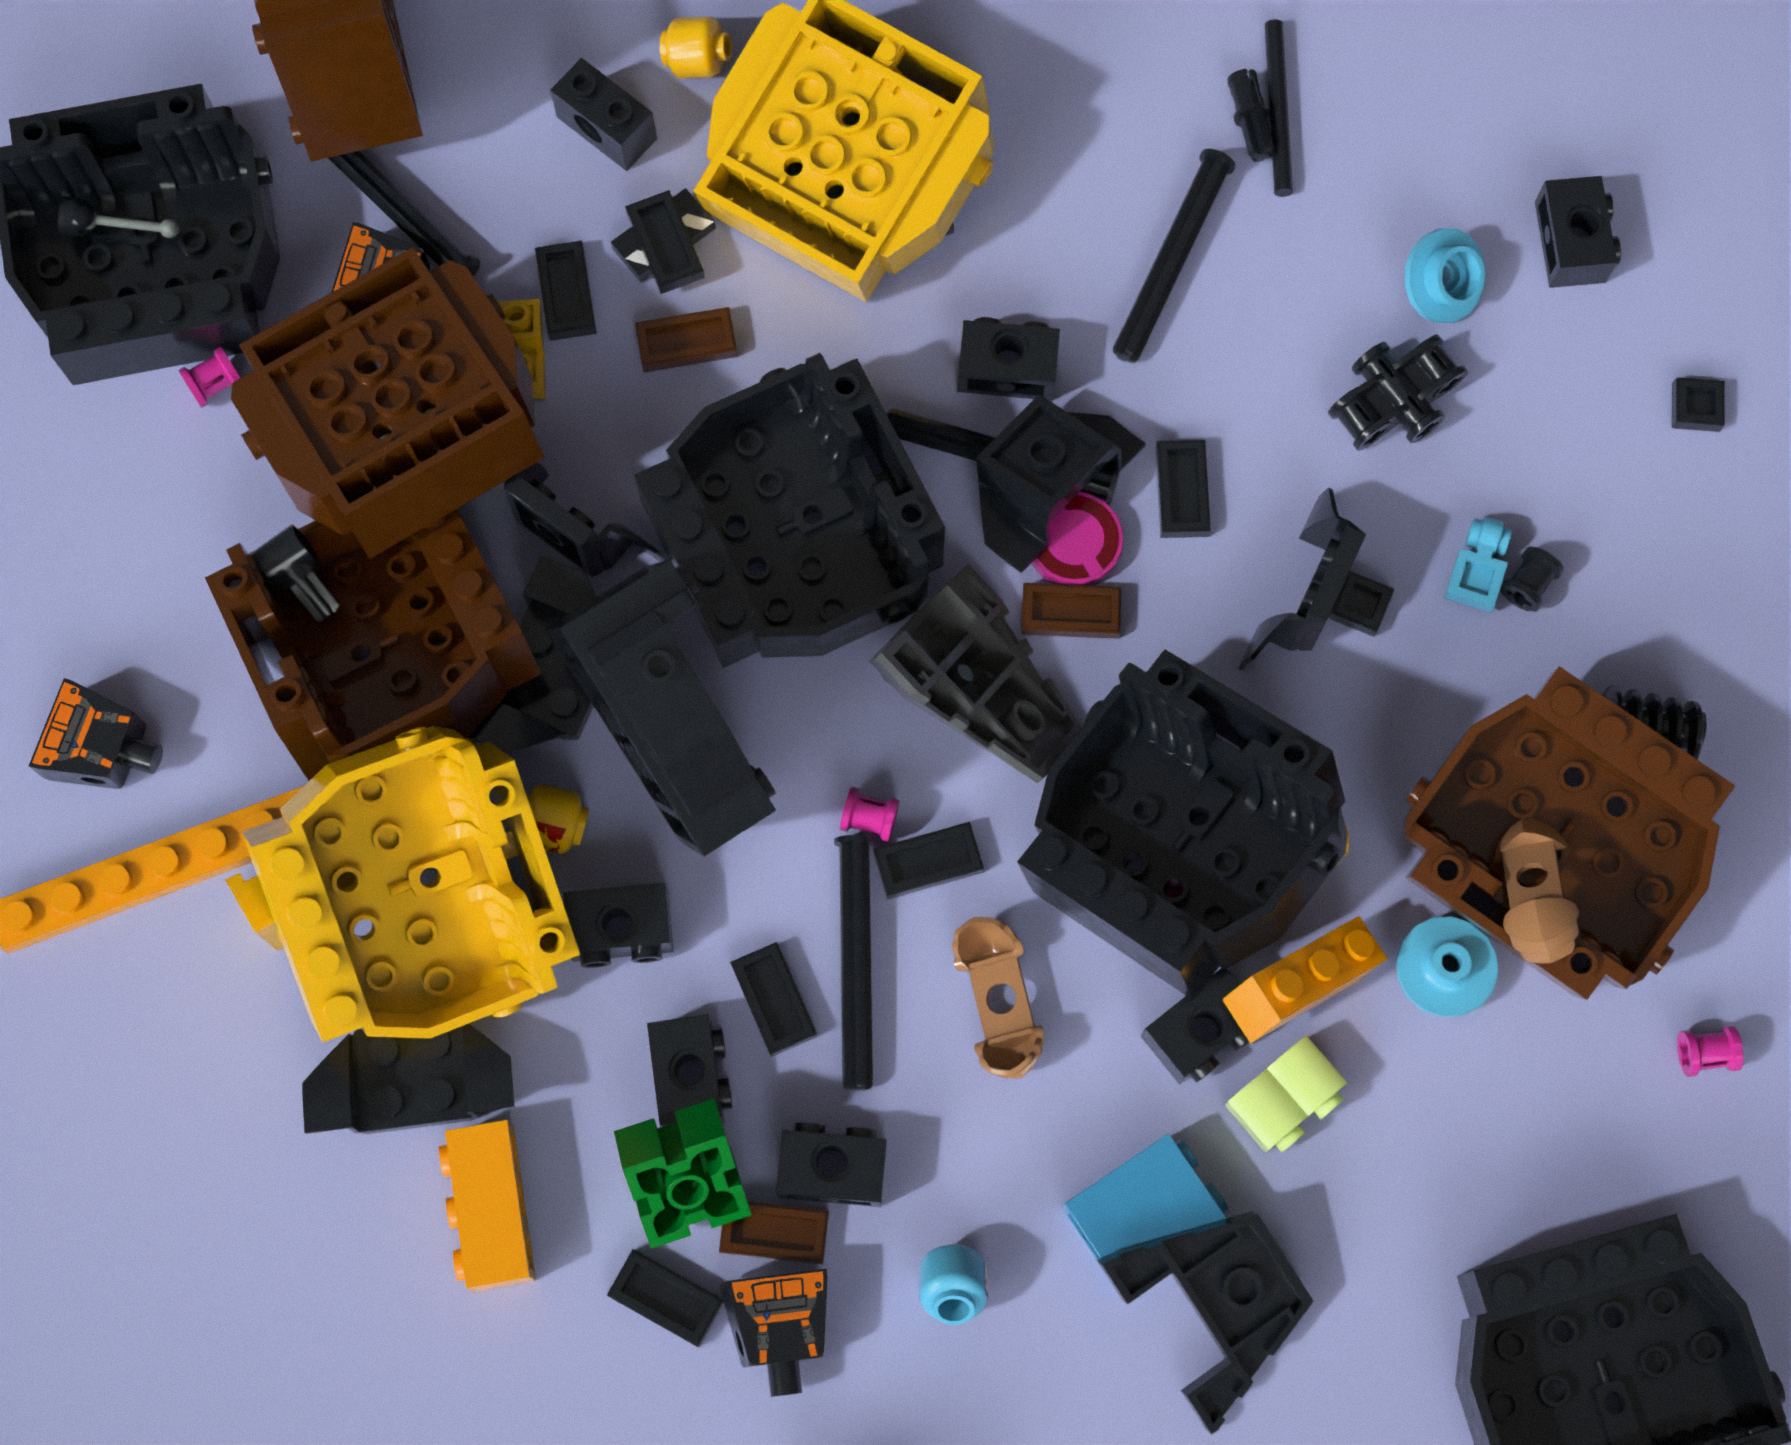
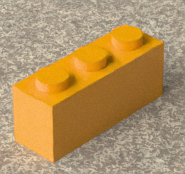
M1360 916L1255 973L1222 1000L1249 1042L1253 1043L1357 983L1388 958Z
M508 1120L446 1130L447 1145L439 1146V1159L443 1176H451L454 1196L446 1198V1212L450 1228H458L461 1249L453 1250V1264L457 1281L465 1280L466 1289L473 1292L536 1281L514 1125Z

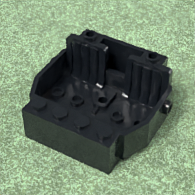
M201 83L9 119L12 145L0 147V244L4 274L10 286L48 337L50 356L72 385L205 361L214 356V350L218 347H221L227 356L244 353L239 344L260 333L256 311L265 309L279 264L280 253L268 185L273 183L270 162L267 155L260 156L251 136L239 124L232 108L228 106L213 107ZM64 196L80 198L91 204L96 215L159 223L166 219H172L179 225V233L174 238H166L161 232L149 231L145 235H137L139 231L137 229L96 225L93 231L85 236L61 235L58 228L59 206Z
M819 352L806 358L805 364H799L787 370L785 368H777L766 373L759 383L704 407L666 449L667 460L634 474L641 503L669 560H671L675 568L683 564L698 586L699 591L694 594L698 601L692 606L722 668L757 652H760L762 658L823 656L885 626L895 624L918 611L928 597L929 573L943 567L945 526L857 358L830 370L824 357ZM861 429L883 470V473L874 476L863 455V435ZM814 511L818 512L822 518L817 523H809L804 519L805 515ZM903 512H905L909 522L903 519ZM734 521H740L745 524V528L739 533H733L727 529L729 524ZM759 562L766 566V570L759 575H754L748 571L753 563Z
M666 560L645 566L545 630L679 842L705 857L776 811L769 799L776 792L764 772L759 767L755 769L748 763L728 725L666 628L668 624L694 609L692 605L698 601L694 594L699 591L696 582L683 564L675 568L671 560Z
M1164 649L1147 672L1132 663H1128L1118 675L1120 684L1114 686L1104 700L1097 701L1091 707L1083 727L1049 768L1034 823L1039 835L1017 863L1033 893L1194 1000L1219 967L1226 970L1280 940L1346 853L1348 834L1341 807L1346 801L1331 749ZM1216 733H1217L1218 735L1222 736L1223 738L1227 739V740L1230 741L1231 743L1235 744L1236 746H1238V747L1241 748V749L1238 750V749L1235 748L1234 746L1230 745L1229 743L1225 742V741L1222 740L1221 738L1217 737ZM1199 815H1207L1209 817L1208 821L1203 825L1192 824L1194 818ZM1139 860L1143 862L1141 868L1136 871L1126 870L1128 864L1132 861ZM1178 886L1183 888L1182 894L1176 898L1166 896L1172 887Z
M1677 1213L1457 1276L1470 1318L1463 1319L1461 1324L1455 1386L1474 1445H1781L1791 1442V1431L1788 1423H1786V1416L1781 1404L1785 1402V1391L1776 1372L1769 1370L1747 1303L1702 1253L1690 1254ZM1608 1307L1614 1309L1619 1316L1618 1324L1614 1328L1609 1327L1603 1319V1313ZM1557 1322H1562L1568 1327L1569 1336L1564 1342L1557 1340L1553 1334V1327ZM1609 1393L1615 1394L1620 1401L1619 1410L1614 1414L1607 1411L1604 1405V1399Z

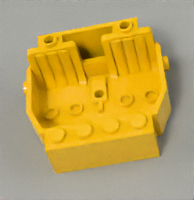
M807 0L801 12L782 2L764 14L713 99L707 147V158L710 164L693 192L709 215L867 303L886 271L893 275L897 274L943 240L974 186L976 185L980 188L988 179L994 162L990 159L993 156L995 142L989 118L990 110L983 77L844 0ZM849 113H857L860 115V119L854 125H846L843 122L845 116ZM792 163H800L803 165V168L798 175L790 176L786 173L788 166ZM833 186L844 188L843 194L836 199L827 196L828 190Z
M436 726L408 730L396 736V740L327 764L280 808L281 818L242 831L310 1020L323 1043L359 1028H362L365 1034L371 1037L433 1038L491 1014L493 1017L510 1015L522 1008V1002L536 997L539 993L544 994L558 988L551 966L580 955L515 760L488 741L474 746L454 729ZM492 788L495 789L499 801L498 804L491 803L489 799ZM505 819L508 827L507 831L504 830L501 820ZM515 856L518 857L536 909L535 911H532L525 892L513 882L506 862L507 859ZM427 868H435L437 871L436 879L430 884L421 883V873ZM344 872H352L355 875L354 883L348 888L337 886V879ZM361 920H369L372 922L370 932L363 936L356 935L354 933L355 925Z

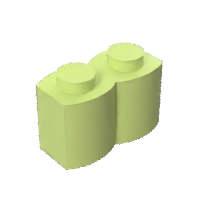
M1305 1035L1227 1101L1225 1107L1265 1153L1274 1145L1282 1153L1305 1134L1299 1124L1309 1115L1315 1112L1322 1119L1344 1100L1338 1091L1347 1082Z

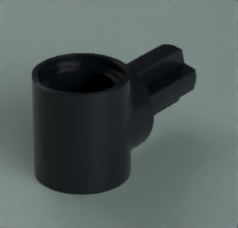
M293 524L250 553L264 579L276 590L281 589L284 591L290 588L316 621L321 622L328 619L340 608L339 601L314 571L319 561L317 553L307 538Z

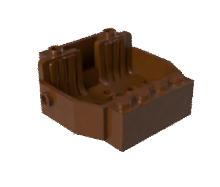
M254 0L260 23L253 24L252 30L259 54L269 53L293 114L288 116L294 142L296 145L304 143L311 162L423 136L393 0Z
M412 247L239 344L254 371L232 383L231 401L249 429L241 434L252 455L256 461L264 456L267 458L298 511L342 536L353 531L369 559L545 458L532 431V427L535 426L532 376L515 337L503 321L506 319V316L493 294L485 295L467 267L451 260L429 272ZM435 408L429 411V413L424 414L428 409ZM391 433L390 435L385 436L384 439H380L383 435Z
M457 509L371 559L368 558L353 531L342 536L316 520L299 528L318 555V566L314 571L340 603V608L331 617L321 622L313 618L290 588L284 591L274 589L260 574L254 559L241 543L226 549L232 562L231 565L205 577L274 730L308 781L327 764L396 740V736L419 727L429 728L432 726L454 729L467 739L504 699L507 691L542 674L520 627ZM428 603L424 608L416 609L419 605ZM269 637L282 658L278 662L285 677L277 681L274 680L258 645V642ZM447 639L442 645L434 646L439 640ZM369 656V657H368L367 659H365L364 661L358 662V661H359L360 659H362L363 657Z
M1559 666L1551 673L1534 699L1525 694L1473 724L1463 735L1433 779L1430 781L1422 776L1405 800L1413 807L1404 818L1402 839L1423 854L1408 873L1406 879L1461 918L1472 923L1484 934L1574 997L1588 1000L1602 979L1614 987L1628 989L1630 985L1643 980L1649 971L1657 975L1674 952V949L1668 946V944L1708 890L1720 826L1711 819L1732 792L1735 785ZM1568 768H1576L1581 772L1582 782L1578 787H1571L1565 783L1564 773ZM1612 797L1622 799L1625 804V811L1619 817L1611 815L1607 810V802ZM1522 818L1539 820L1557 830L1568 845L1566 848L1558 850L1559 859L1557 861L1564 899L1574 902L1579 910V916L1576 919L1579 933L1574 939L1575 948L1573 952L1552 963H1531L1526 961L1521 953L1514 949L1509 934L1505 932L1503 927V919L1510 910L1503 862L1494 863V855L1500 839L1513 824ZM1443 860H1450L1457 865V876L1450 881L1443 880L1438 875L1437 868ZM1532 868L1520 875L1518 883L1523 887H1535L1546 880L1548 873L1540 868ZM1471 883L1497 904L1488 918L1460 899ZM1582 952L1589 959L1579 973H1576L1571 967V958L1576 953Z

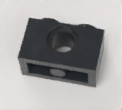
M582 57L550 90L557 118L625 171L657 140L653 112Z
M1602 176L1545 181L1535 200V208L1549 288L1606 283L1615 266L1620 263L1621 244L1619 238L1612 235L1610 221L1613 217V200L1611 194L1604 191ZM1572 227L1582 228L1589 236L1578 235L1573 231Z
M980 317L974 321L964 320L957 392L1035 399L1040 394L1053 401L1060 329L1050 328L1047 324L1036 321L1014 325L1003 324L998 319L991 317ZM1010 350L1017 353L1020 358L1014 362H1006L1001 360L997 354Z
M665 883L563 892L564 908L580 952L579 956L571 958L573 962L580 961L581 967H605L611 965V958L631 956L634 963H650L662 960V953L674 952L670 898ZM623 916L632 920V928L626 936L616 939L606 935V927L613 918Z
M1219 969L1212 975L1194 1000L1185 996L1146 1027L1140 1036L1179 1085L1190 1076L1198 1083L1220 1065L1215 1056L1228 1045H1231L1235 1051H1238L1249 1042L1222 1000L1240 985L1228 969ZM1200 1017L1211 1019L1218 1028V1038L1213 1041H1203L1197 1038L1192 1029L1193 1020Z
M709 1014L647 1023L660 1127L677 1122L674 1111L715 1098L722 1122L725 1123L723 1110L731 1109L733 1105L729 1078L719 1079L717 1058L726 1057L722 1027L713 1028ZM690 1060L703 1063L705 1065V1074L700 1082L694 1085H685L678 1081L677 1073L683 1063Z
M804 1122L795 1123L794 1131L782 1130L776 1186L778 1198L881 1207L887 1139L877 1138V1130L847 1127L846 1135L825 1134L826 1126ZM830 1150L841 1152L848 1161L845 1171L836 1177H827L817 1168L821 1155Z

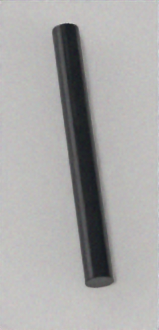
M1273 19L1264 24L1269 108L1271 112L1270 130L1276 150L1272 157L1274 194L1278 197H1286L1293 194L1284 32L1283 22Z

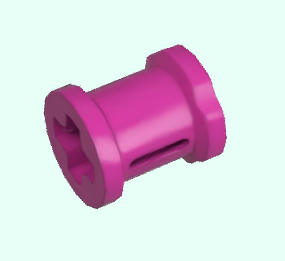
M221 347L214 350V356L190 370L185 367L178 370L201 408L208 405L207 399L230 387L234 381L240 379V376Z
M851 786L845 802L840 830L848 832L850 828L880 835L881 840L889 842L900 800L891 798L890 801L863 795L860 794L859 788Z
M1724 1026L1720 1032L1693 1034L1690 1030L1679 1032L1677 1037L1678 1058L1681 1069L1687 1077L1697 1076L1700 1070L1725 1067L1729 1071H1739L1742 1069L1744 1059L1742 1042L1735 1026Z

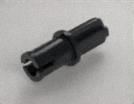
M1247 69L1238 70L1227 79L1236 110L1233 118L1235 124L1242 128L1249 156L1254 162H1261L1272 158L1276 151L1267 121L1271 112L1269 106L1264 104L1256 71L1254 69L1249 71Z

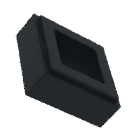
M1676 377L1672 383V428L1720 432L1725 426V381Z
M1349 571L1329 619L1375 637L1395 589Z

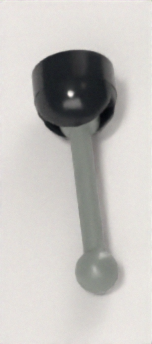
M64 196L59 206L58 228L61 235L85 236L92 232L96 225L161 232L166 238H174L179 233V225L172 219H166L159 223L96 215L91 204L80 198Z

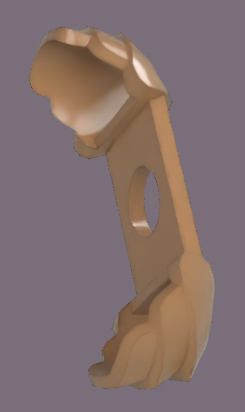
M1522 818L1513 824L1500 839L1494 855V863L1503 862L1510 910L1503 919V927L1505 932L1509 934L1514 949L1519 951L1526 961L1531 963H1552L1573 952L1575 948L1574 939L1579 933L1576 920L1579 916V910L1574 902L1564 899L1556 855L1557 850L1566 848L1568 845L1557 830L1539 820ZM1540 868L1548 873L1546 880L1538 886L1523 887L1518 883L1520 875L1529 869Z
M973 917L955 931L952 950L955 954L954 966L956 970L969 971L985 1036L984 1041L974 1045V1051L979 1057V1063L982 1068L990 1074L1003 1078H1022L1034 1067L1042 1053L1044 1041L1043 1027L1035 1026L1018 958V956L1024 954L1023 945L1011 928L1004 922L988 917ZM1000 984L1009 985L1016 995L1014 1007L1005 1014L995 1013L990 1008L988 1002L990 991Z

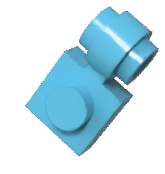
M1487 516L1483 520L1473 519L1465 542V546L1473 548V552L1460 548L1444 599L1492 613L1508 562L1495 559L1493 556H1504L1512 533V529L1503 527V521Z

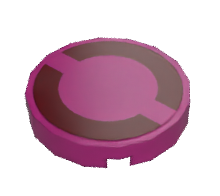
M1078 493L1049 522L1050 545L1031 565L1045 580L1053 584L1090 586L1098 584L1113 572L1122 553L1123 530L1117 514L1105 501L1088 493Z

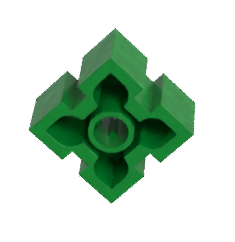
M715 1098L674 1111L677 1122L657 1128L655 1119L652 1118L614 1131L622 1170L632 1198L636 1201L639 1217L651 1249L691 1236L689 1228L691 1224L708 1219L712 1229L752 1215Z

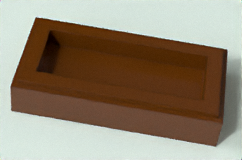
M729 307L635 322L644 373L738 357Z
M1023 583L1021 635L1119 639L1121 630V587Z
M748 1202L751 1216L722 1225L719 1253L820 1265L824 1263L829 1211Z

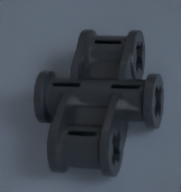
M1438 334L1423 341L1397 362L1389 354L1390 346L1386 342H1381L1365 352L1353 364L1351 370L1355 375H1362L1366 382L1352 389L1336 401L1329 409L1328 414L1332 419H1339L1355 439L1353 446L1357 451L1372 445L1399 423L1408 432L1406 435L1407 440L1410 443H1415L1432 432L1444 420V413L1441 410L1435 411L1430 403L1455 388L1467 376L1468 370L1465 366H1457L1441 346L1443 339Z

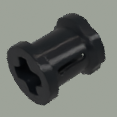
M1530 546L1521 555L1523 563L1512 579H1506L1503 582L1500 592L1516 607L1525 611L1537 612L1542 605L1540 597L1552 579H1559L1564 568L1561 562L1549 552Z

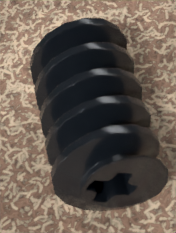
M1614 685L1608 686L1602 695L1698 759L1707 728L1706 714L1702 712L1698 702L1688 701L1682 707L1678 698L1668 697L1662 704L1660 696L1655 693L1647 694L1642 700L1641 694L1635 689L1628 690L1622 697L1621 690L1618 686Z

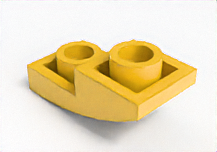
M540 298L497 301L506 316V319L503 321L515 337L532 376L533 399H545V351Z

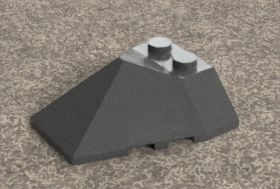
M967 564L919 609L869 662L879 671L883 679L891 684L904 699L921 708L1034 782L1039 783L1045 778L1049 768L1079 732L1081 726L1051 678L1043 681L1028 656L1034 651L1026 638L1018 641L1004 619L1010 612L1002 599Z

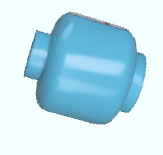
M948 1244L928 1252L920 1266L919 1299L923 1309L931 1317L945 1324L958 1325L976 1317L986 1307L988 1298V1269L984 1258L976 1250L965 1245Z

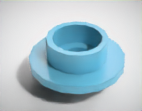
M1437 228L1423 235L1411 249L1405 265V288L1409 301L1420 316L1433 323H1454L1468 316L1479 303L1485 286V264L1481 250L1471 236L1459 229Z
M1452 916L1432 917L1416 925L1402 940L1395 960L1397 980L1406 997L1422 1011L1439 1017L1463 1016L1479 1008L1493 992L1498 976L1497 955L1488 937L1472 923ZM1444 956H1450L1458 963L1456 972H1449L1443 967L1442 958Z

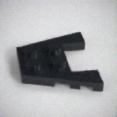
M1253 1211L1112 1253L1097 1260L1118 1295L1127 1305L1170 1274L1174 1277L1224 1355V1360L1180 1390L1204 1428L1211 1435L1218 1431L1225 1422L1223 1416L1238 1396L1242 1398L1253 1384L1251 1378L1269 1354L1273 1356L1314 1302L1260 1216Z

